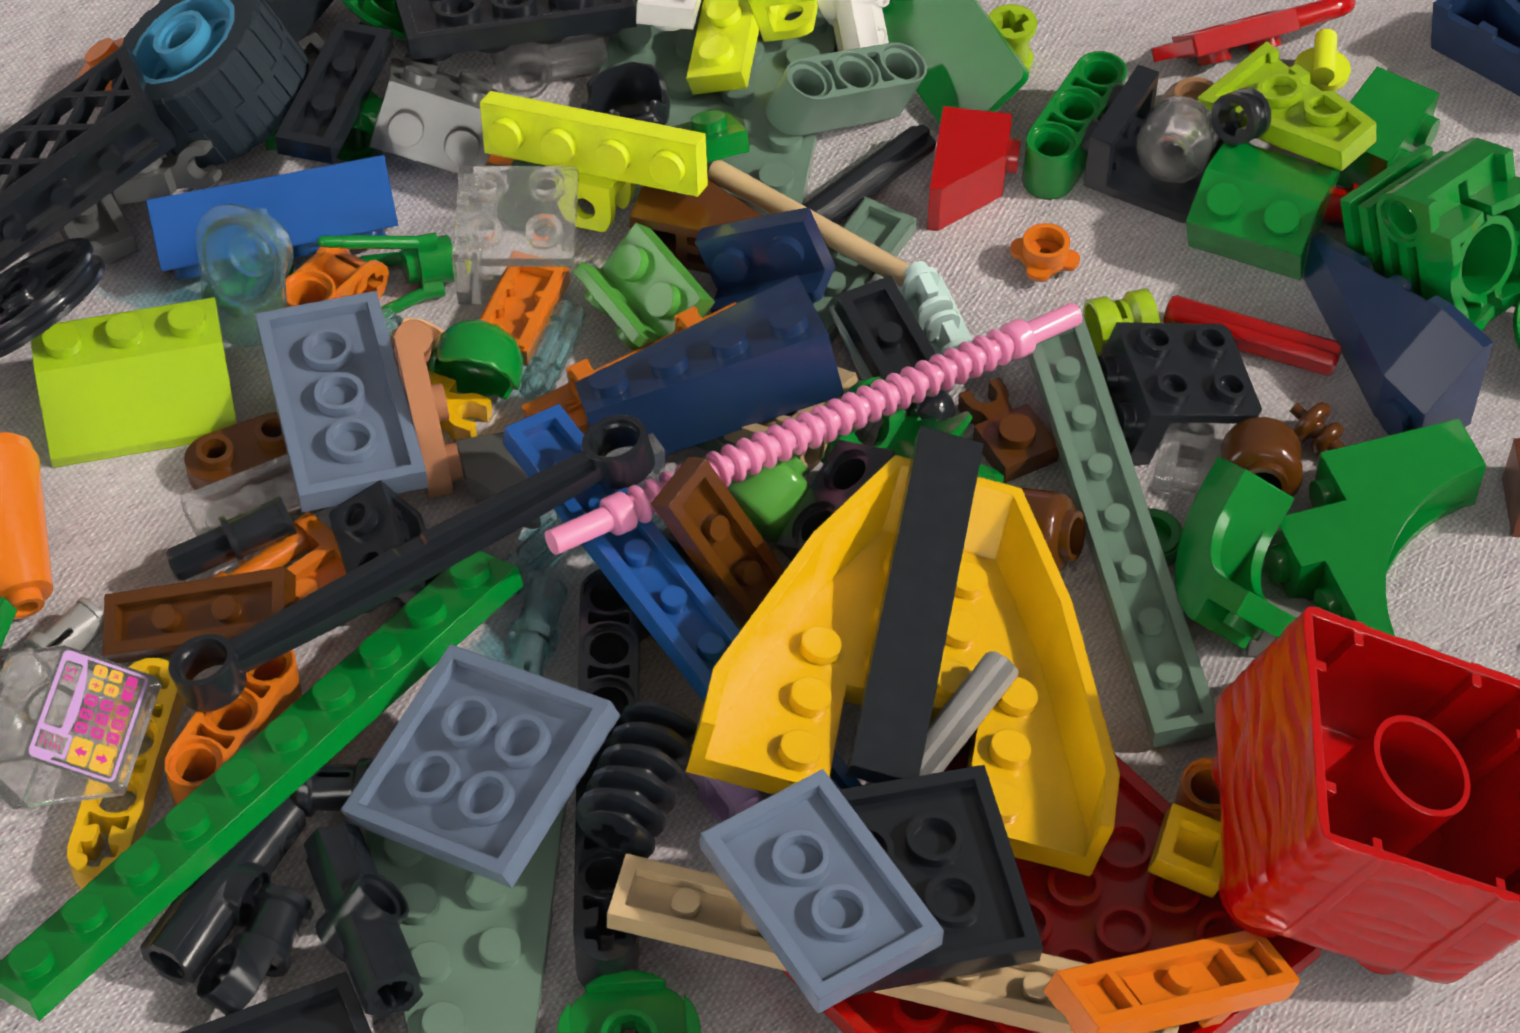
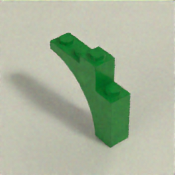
M1460 419L1321 452L1315 479L1309 484V497L1313 508L1285 515L1268 546L1264 561L1270 579L1275 584L1281 583L1288 598L1314 600V607L1352 621L1362 622L1367 627L1395 636L1388 614L1386 576L1396 558L1410 541L1425 528L1448 514L1476 503L1486 463Z

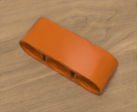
M294 650L247 672L245 688L240 696L231 704L215 711L195 712L168 750L164 760L165 772L174 807L302 696Z

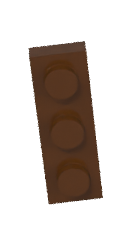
M688 456L652 501L651 505L742 629L784 573L785 569L706 458Z
M286 567L105 594L102 656L112 663L118 664L139 661L145 658L172 656L180 645L199 635L218 634L231 640L295 603L296 575Z

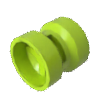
M1147 288L1127 291L1122 299L1113 301L1106 296L1087 299L1083 307V316L1097 357L1101 356L1116 322L1160 323L1156 302L1152 293Z

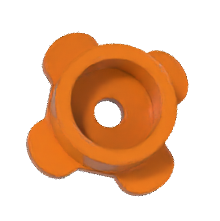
M1040 223L1033 225L1025 231L1023 238L1015 239L1010 246L1011 256L1022 261L1027 268V277L1036 282L1047 281L1049 277L1055 276L1062 270L1074 271L1080 264L1079 253L1070 250L1069 234L1055 224Z

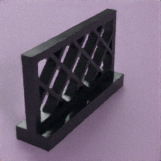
M126 45L120 47L0 134V177L1 175H8L0 189V272L177 146L172 132L158 117L136 56ZM120 75L113 90L104 91L108 83ZM95 107H103L95 123L86 124ZM73 109L64 125H57L61 117ZM55 141L47 158H39L47 142ZM26 142L19 157L11 158L14 151Z

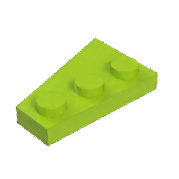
M1267 41L1198 96L1199 117L1211 121V111L1214 102L1220 96L1244 87L1256 89L1264 95L1271 109L1269 129L1262 137L1256 139L1343 171L1376 142V122L1335 91L1319 90L1310 83V73L1298 64L1291 67L1287 66L1279 60V50ZM1241 106L1236 107V117H1243V120L1240 122L1243 127L1247 125L1246 114L1240 115L1243 109Z

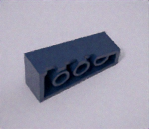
M798 275L575 382L589 428L597 421L613 415L636 417L645 425L655 458L742 430L741 427L755 423L760 424L779 416L843 396L844 394L828 332ZM633 447L615 449L604 457L624 454Z

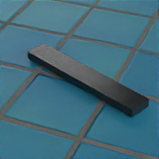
M924 426L920 427L916 436L845 776L871 783H880L920 775L984 443Z

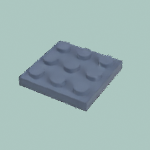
M450 644L341 811L353 825L513 888L619 719L620 714L609 700Z

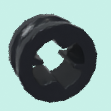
M1244 87L1222 95L1214 102L1211 111V122L1221 140L1231 145H1240L1262 137L1268 131L1271 124V109L1267 99L1261 92L1254 88ZM1241 106L1243 109L1240 115L1246 114L1247 125L1243 127L1240 124L1243 117H1236V107Z

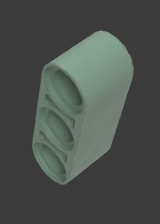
M886 43L798 58L791 61L766 103L765 113L775 128L783 133L797 136L892 119L900 116L927 74V65L918 51L903 43Z

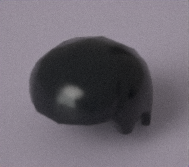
M628 62L614 65L596 74L587 82V104L582 103L581 109L666 125L669 120L671 106L663 73L652 64Z

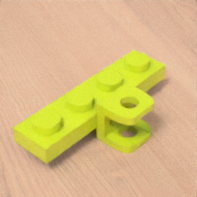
M703 0L686 77L692 94L747 89L759 30L764 42L793 39L811 33L814 30L818 10L817 0ZM791 13H802L796 19L785 20V18Z
M490 91L480 101L484 153L563 169L556 177L557 202L562 219L570 226L605 232L614 222L616 206L624 209L633 200L636 184L696 197L708 185L705 133ZM582 198L589 201L593 205L595 213L589 214L584 212L578 204V199Z

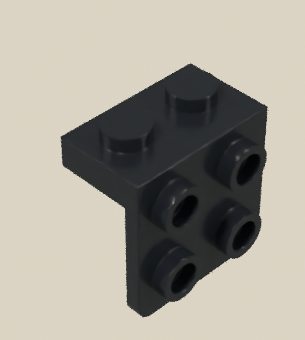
M1138 64L1125 85L1117 83L1113 88L1107 102L1106 113L1102 119L1094 118L1086 129L1081 150L1088 153L1084 186L1177 222L1186 223L1205 169L1224 141L1153 114L1159 72Z
M1116 322L1101 356L1097 357L1133 464H1150L1170 423L1237 424L1249 418L1259 417L1262 411L1261 404L1232 333L1221 324Z

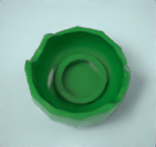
M480 319L461 321L441 333L431 351L429 370L456 380L457 391L460 393H477L483 396L498 395L501 399L506 400L513 389L518 390L520 388L523 356L516 338L499 325Z

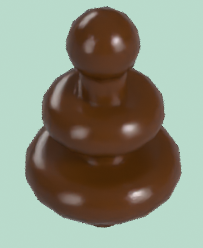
M1319 402L1308 411L1299 403H1296L1289 411L1298 419L1292 429L1301 443L1310 437L1314 439L1310 447L1313 454L1320 456L1321 452L1345 447L1339 440L1344 433L1343 426L1337 422L1331 423L1328 426L1325 424L1332 411L1328 403Z

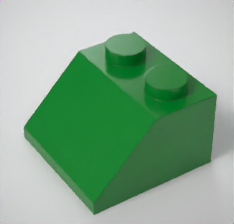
M1224 141L1205 169L1186 220L1188 246L1301 281L1306 267L1311 238L1319 233L1340 176V171L1248 143L1231 145Z

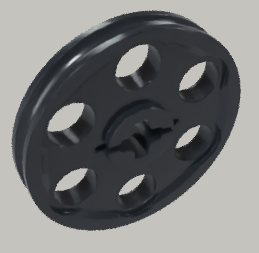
M72 238L56 243L30 255L0 274V358L24 346L59 322L80 304L98 284L104 274L105 263L100 256L93 255V246L88 239Z

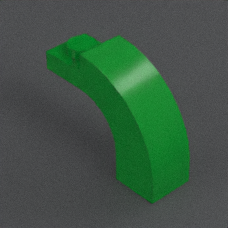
M1218 456L1203 481L1184 523L1175 562V588L1181 608L1189 618L1245 650L1249 641L1253 639L1258 642L1264 631L1274 637H1278L1288 624L1296 619V617L1269 603L1261 589V570L1265 554L1275 532L1295 498L1250 471Z

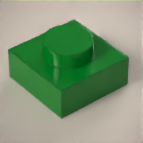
M719 110L700 112L692 116L691 122L674 126L676 128L705 133L707 163L750 152L747 129L729 112L724 113Z

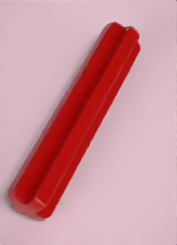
M1179 295L1171 297L1164 313L1163 323L1224 325L1231 331L1239 351L1325 376L1333 375L1341 355V344L1338 341Z

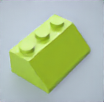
M215 297L58 322L31 341L35 379L53 468L187 446L201 436L237 424Z

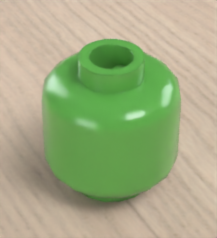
M792 454L791 459L787 462H781L777 459L775 467L771 469L762 466L758 475L753 476L747 473L745 480L742 482H735L731 479L730 486L727 489L763 540L776 543L810 487L805 480L810 471L800 459Z

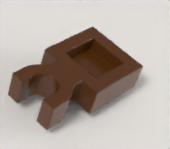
M1000 377L989 381L988 399L991 401L990 403L977 401L972 392L966 390L959 393L958 410L960 413L968 411L973 418L970 423L974 425L973 440L984 443L983 456L992 468L1004 475V483H1007L1058 462L1059 453L1053 436L1028 403L1015 409L1012 408L1008 400V389Z

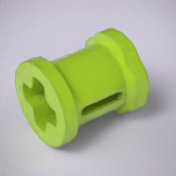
M1000 5L993 9L988 16L1030 73V68L1034 62V55L1029 47L1030 40L1036 35L1038 20L1036 15L1029 8L1021 5Z

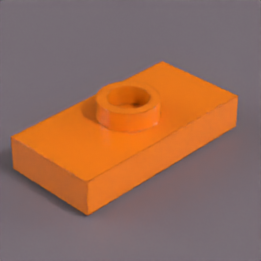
M513 254L479 318L480 320L499 325L516 338L523 356L524 366L529 365L570 283L569 268Z

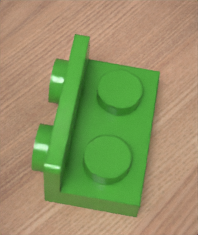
M638 223L634 224L601 268L580 262L573 271L587 288L584 292L586 300L597 310L614 320L619 326L615 331L616 335L634 351L644 348L676 331L675 315L695 306L703 318L715 303L653 230Z

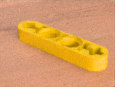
M145 658L134 662L126 669L144 675L148 679L144 694L150 692L152 685H162L163 689H156L153 692L149 704L151 714L144 713L145 709L142 699L130 736L144 735L150 737L154 742L151 748L141 755H123L115 780L108 782L89 776L67 845L66 855L74 881L81 889L145 833L165 767L164 760L171 747L184 703L169 674V661ZM126 672L123 673L122 682L118 685L119 691L117 696L114 697V706L109 713V721L105 726L104 735L100 741L101 745L115 749L108 774L91 770V773L108 779L113 776L120 755L117 748L126 738L145 682L143 678ZM132 676L138 679V683L132 700L128 702L123 700L121 696L127 678ZM127 686L126 690L132 692L133 688L131 686ZM118 705H123L130 709L127 717H122L115 713ZM120 708L118 710L120 713L125 712L126 714V711L124 709ZM114 718L125 722L122 731L111 728ZM113 723L114 726L121 727V723ZM109 732L120 735L117 745L106 741ZM117 790H126L137 796L133 805L121 812L111 813L100 808L103 798ZM101 833L109 835L108 844L112 857H104L100 866L91 867L88 860H97L103 847L104 841Z

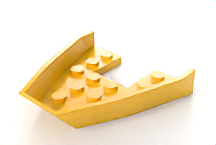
M899 455L891 458L812 533L716 663L712 671L686 772L773 795L821 769H824L830 777L843 702L860 706L910 468V458ZM977 477L930 723L985 653L996 651L1010 660L1019 671L1018 677L972 734L967 768L985 765L1014 857L1091 876L1114 830L1120 772L1072 599L1022 488Z

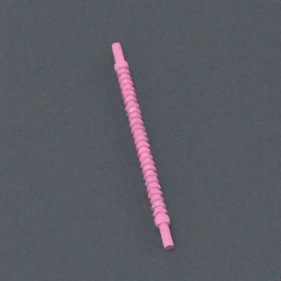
M1069 303L1027 322L1017 318L1003 324L999 330L992 329L988 331L986 336L978 335L974 337L971 343L964 341L959 344L957 349L948 348L943 355L934 354L930 357L929 361L920 360L914 368L906 366L901 370L900 375L890 373L885 381L876 379L872 382L871 388L865 385L860 386L856 394L847 392L843 394L841 400L836 398L829 400L826 407L817 405L811 413L806 411L799 413L796 420L787 418L783 421L781 427L773 424L768 427L766 433L762 431L753 433L751 440L743 437L737 441L736 447L727 444L722 447L721 455L715 451L708 452L705 458L728 488L731 479L735 482H742L745 480L747 473L753 476L758 475L762 466L767 469L775 467L777 459L781 462H787L791 459L792 453L799 456L805 454L807 446L817 449L821 446L823 440L830 443L836 439L837 434L843 436L850 434L852 427L862 429L866 426L867 421L872 423L878 422L882 414L891 416L897 408L905 410L909 408L911 402L918 404L923 402L926 396H937L940 389L948 391L953 388L955 383L961 385L966 383L969 377L978 378L983 371L991 372L995 370L997 364L1005 366L1009 364L1011 359L1018 360L1034 352L1036 344L1081 325L1082 313L1076 304ZM678 465V466L675 468L674 474H675V472L679 469V467H680L681 465ZM668 471L662 472L658 482L655 479L648 478L643 483V489L637 485H632L628 488L627 495L621 491L601 499L600 508L545 531V540L548 548L554 555H558L608 532L616 536L622 535L635 529L638 521L644 524L649 523L652 520L653 513L659 516L651 503L673 474Z

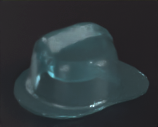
M233 203L214 206L202 216L196 230V249L199 258L202 299L215 297L221 332L225 339L230 343L244 347L258 346L261 343L255 313L286 308L285 278L293 264V245L288 232L280 222L269 216L267 209L255 208L251 210L248 207Z

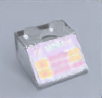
M65 645L8 653L0 673V797L12 809L124 796L162 685L160 681L153 675Z

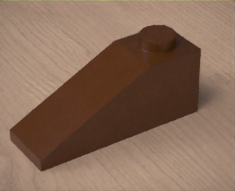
M708 180L707 187L698 197L642 186L629 218L630 230L635 223L651 228L686 269L710 274L695 244L701 228L761 217L763 215Z

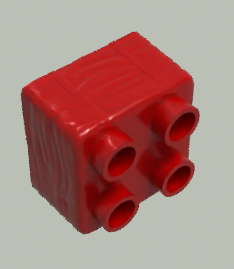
M1307 607L1299 617L1288 624L1280 636L1276 637L1257 658L1251 661L1248 667L1237 676L1235 681L1222 691L1216 701L1215 730L1217 753L1213 759L1212 773L1215 784L1220 791L1223 871L1219 878V895L1222 904L1233 921L1251 934L1266 938L1278 935L1354 959L1366 969L1377 974L1390 975L1399 972L1433 983L1450 984L1456 982L1520 940V679L1483 667L1474 662H1466L1417 642L1392 636L1367 627L1362 622L1349 620L1321 608Z

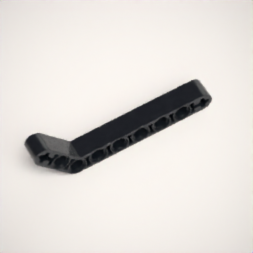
M667 527L662 530L661 533L712 597L716 596L717 594ZM600 568L586 577L580 589L578 690L611 701L620 714L626 705L640 701V642L651 636V634ZM597 765L588 767L577 784L576 805L586 792V784L595 772ZM575 818L573 937L576 973L578 981L585 988L587 984L602 975L619 973L620 971H639V935L607 928V912L614 892L599 893L597 890L616 887L624 858L612 854L594 843L581 830ZM600 935H613L612 950L601 951Z

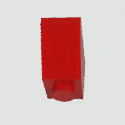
M943 106L929 190L927 230L939 231L1003 196L1006 173L1017 174L1021 139L1010 138L1012 114Z

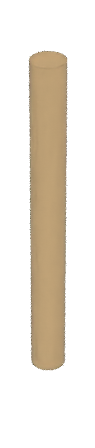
M721 159L714 161L707 172L708 180L769 214L807 208ZM811 210L826 246L884 278L891 275L896 285L903 286L906 278L904 272L910 264Z

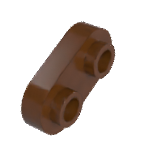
M277 412L266 413L201 436L189 445L184 456L190 485L197 492L211 497L226 496L292 472Z

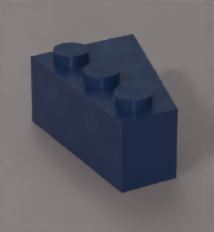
M1437 0L1433 2L1431 48L1520 96V0Z

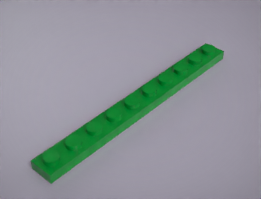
M478 551L444 570L0 960V998L38 1021L43 1019L432 669L450 644L457 646L521 589L524 585L518 566L485 552Z

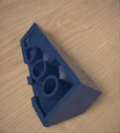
M1323 233L1313 236L1303 279L1335 341L1341 344V353L1373 415L1379 420L1383 429L1389 435H1394L1458 418L1464 427L1470 425L1494 342L1452 303L1437 295L1426 300L1412 292L1411 281L1398 274L1387 279L1375 272L1369 258Z

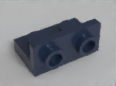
M809 207L701 228L695 240V244L717 288L713 299L715 303L710 308L711 314L734 302L738 304L796 275L799 276L808 296L814 304L822 299L835 268L834 261Z

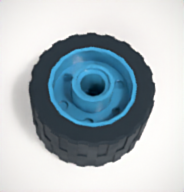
M160 0L156 6L139 18L137 24L128 31L120 46L126 45L136 56L158 117L173 134L177 146L167 152L166 156L179 155L192 141H212L213 147L207 154L200 157L195 156V162L199 168H207L210 165L218 166L229 162L233 158L241 157L271 137L272 133L283 122L308 75L309 63L304 50L265 0ZM120 75L112 80V90Z

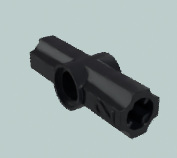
M288 797L171 903L141 944L140 949L143 960L151 964L160 976L179 985H182L183 982L194 983L235 925L240 927L247 926L255 909L253 895L256 888L261 884L271 883L272 872L307 825L304 811L297 807Z
M341 821L328 828H317L303 845L307 853V865L325 908V913L317 920L315 925L320 941L331 954L346 963L366 1014L384 1019L393 1013L409 1011L424 994L419 985L421 976L400 928L401 922L409 913L408 902L392 882L378 874L360 827Z

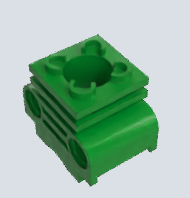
M1471 137L1448 152L1440 151L1433 156L1432 147L1423 144L1340 199L1347 247L1369 258L1376 273L1387 279L1396 274L1411 281L1412 292L1426 300L1436 295L1452 303L1481 331L1487 323L1510 307L1515 308L1520 297V177H1517L1515 174L1513 149L1480 138Z

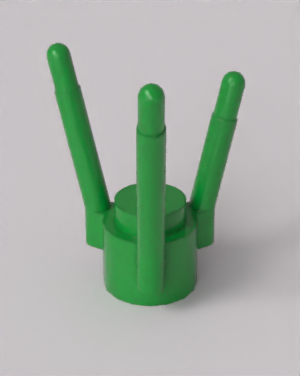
M436 232L417 236L323 235L317 239V244L323 248L401 249L399 252L362 255L359 257L367 262L377 260L386 266L402 265L407 284L418 283L421 287L381 306L384 320L424 300L444 297L446 295L444 284L457 281L456 257L448 235L437 236Z

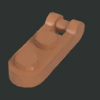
M410 319L403 322L396 330L394 356L427 471L428 488H424L427 499L453 494L452 482L463 480V474L456 443L445 445L440 422L449 420L442 383L431 385L427 369L431 359L433 342L431 329L420 320Z

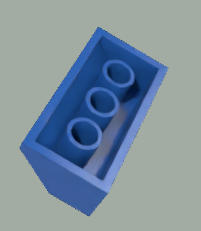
M384 155L145 200L160 270L167 271L173 269L175 280L211 274L209 262L232 258L235 269L270 262L268 251L285 247L292 248L293 257L315 254L320 248L317 244V239L323 235H386L385 228L399 226Z

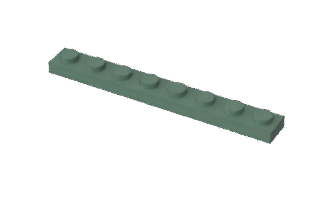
M1082 314L1081 325L1036 344L1034 352L1027 355L1076 509L1081 511L1085 517V537L1152 746L1158 747L1215 736V705L1188 624L1178 601L1177 592Z

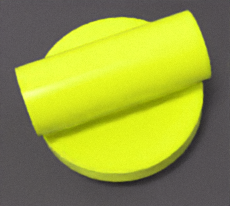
M1331 29L1317 31L1314 48L1302 51L1296 57L1294 65L1298 64L1310 73V83L1321 91L1341 89L1347 84L1351 72L1348 59L1337 51L1338 36Z

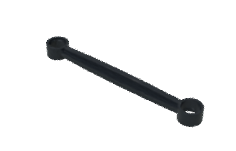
M613 415L603 418L586 431L582 440L583 451L431 527L398 547L386 551L231 640L218 634H204L187 640L175 650L168 665L169 674L184 703L189 708L200 712L221 709L231 704L240 696L246 685L247 672L335 629L439 574L597 483L609 489H623L640 483L652 472L655 465V456L645 425L641 420L630 415ZM633 447L624 454L604 457L615 449ZM223 665L213 675L204 679L193 680L205 669Z

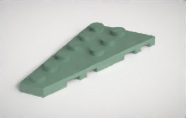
M567 802L513 888L365 829L368 849L378 874L392 882L408 902L409 913L401 922L400 928L421 976L419 985L424 995L409 1011H403L407 1033H536L538 1015L542 1003L553 918L552 907L556 876H558L560 844Z

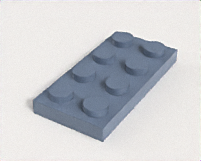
M377 291L255 313L258 335L301 512L338 506L379 480L397 494L428 488L427 471Z

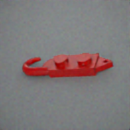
M1318 0L1292 8L1271 10L1172 37L1173 42L1151 48L1153 61L1159 62L1171 58L1197 57L1198 65L1204 66L1231 59L1230 48L1244 44L1248 45L1249 53L1257 50L1266 41L1277 47L1282 45L1281 34L1345 16L1354 10L1356 0Z

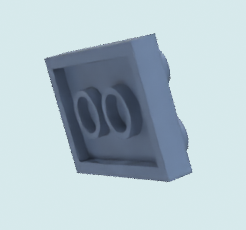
M824 769L700 833V849L817 1014L942 945L944 933L942 927Z

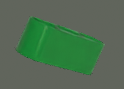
M1094 51L1083 55L1076 62L1030 128L1026 137L1022 174L1023 186L1028 193L1037 198L1051 200L1064 197L1073 189L1086 169L1088 153L1081 150L1086 129L1094 118L1101 120L1106 113L1107 102L1117 83L1125 85L1127 67L1120 57L1105 51Z

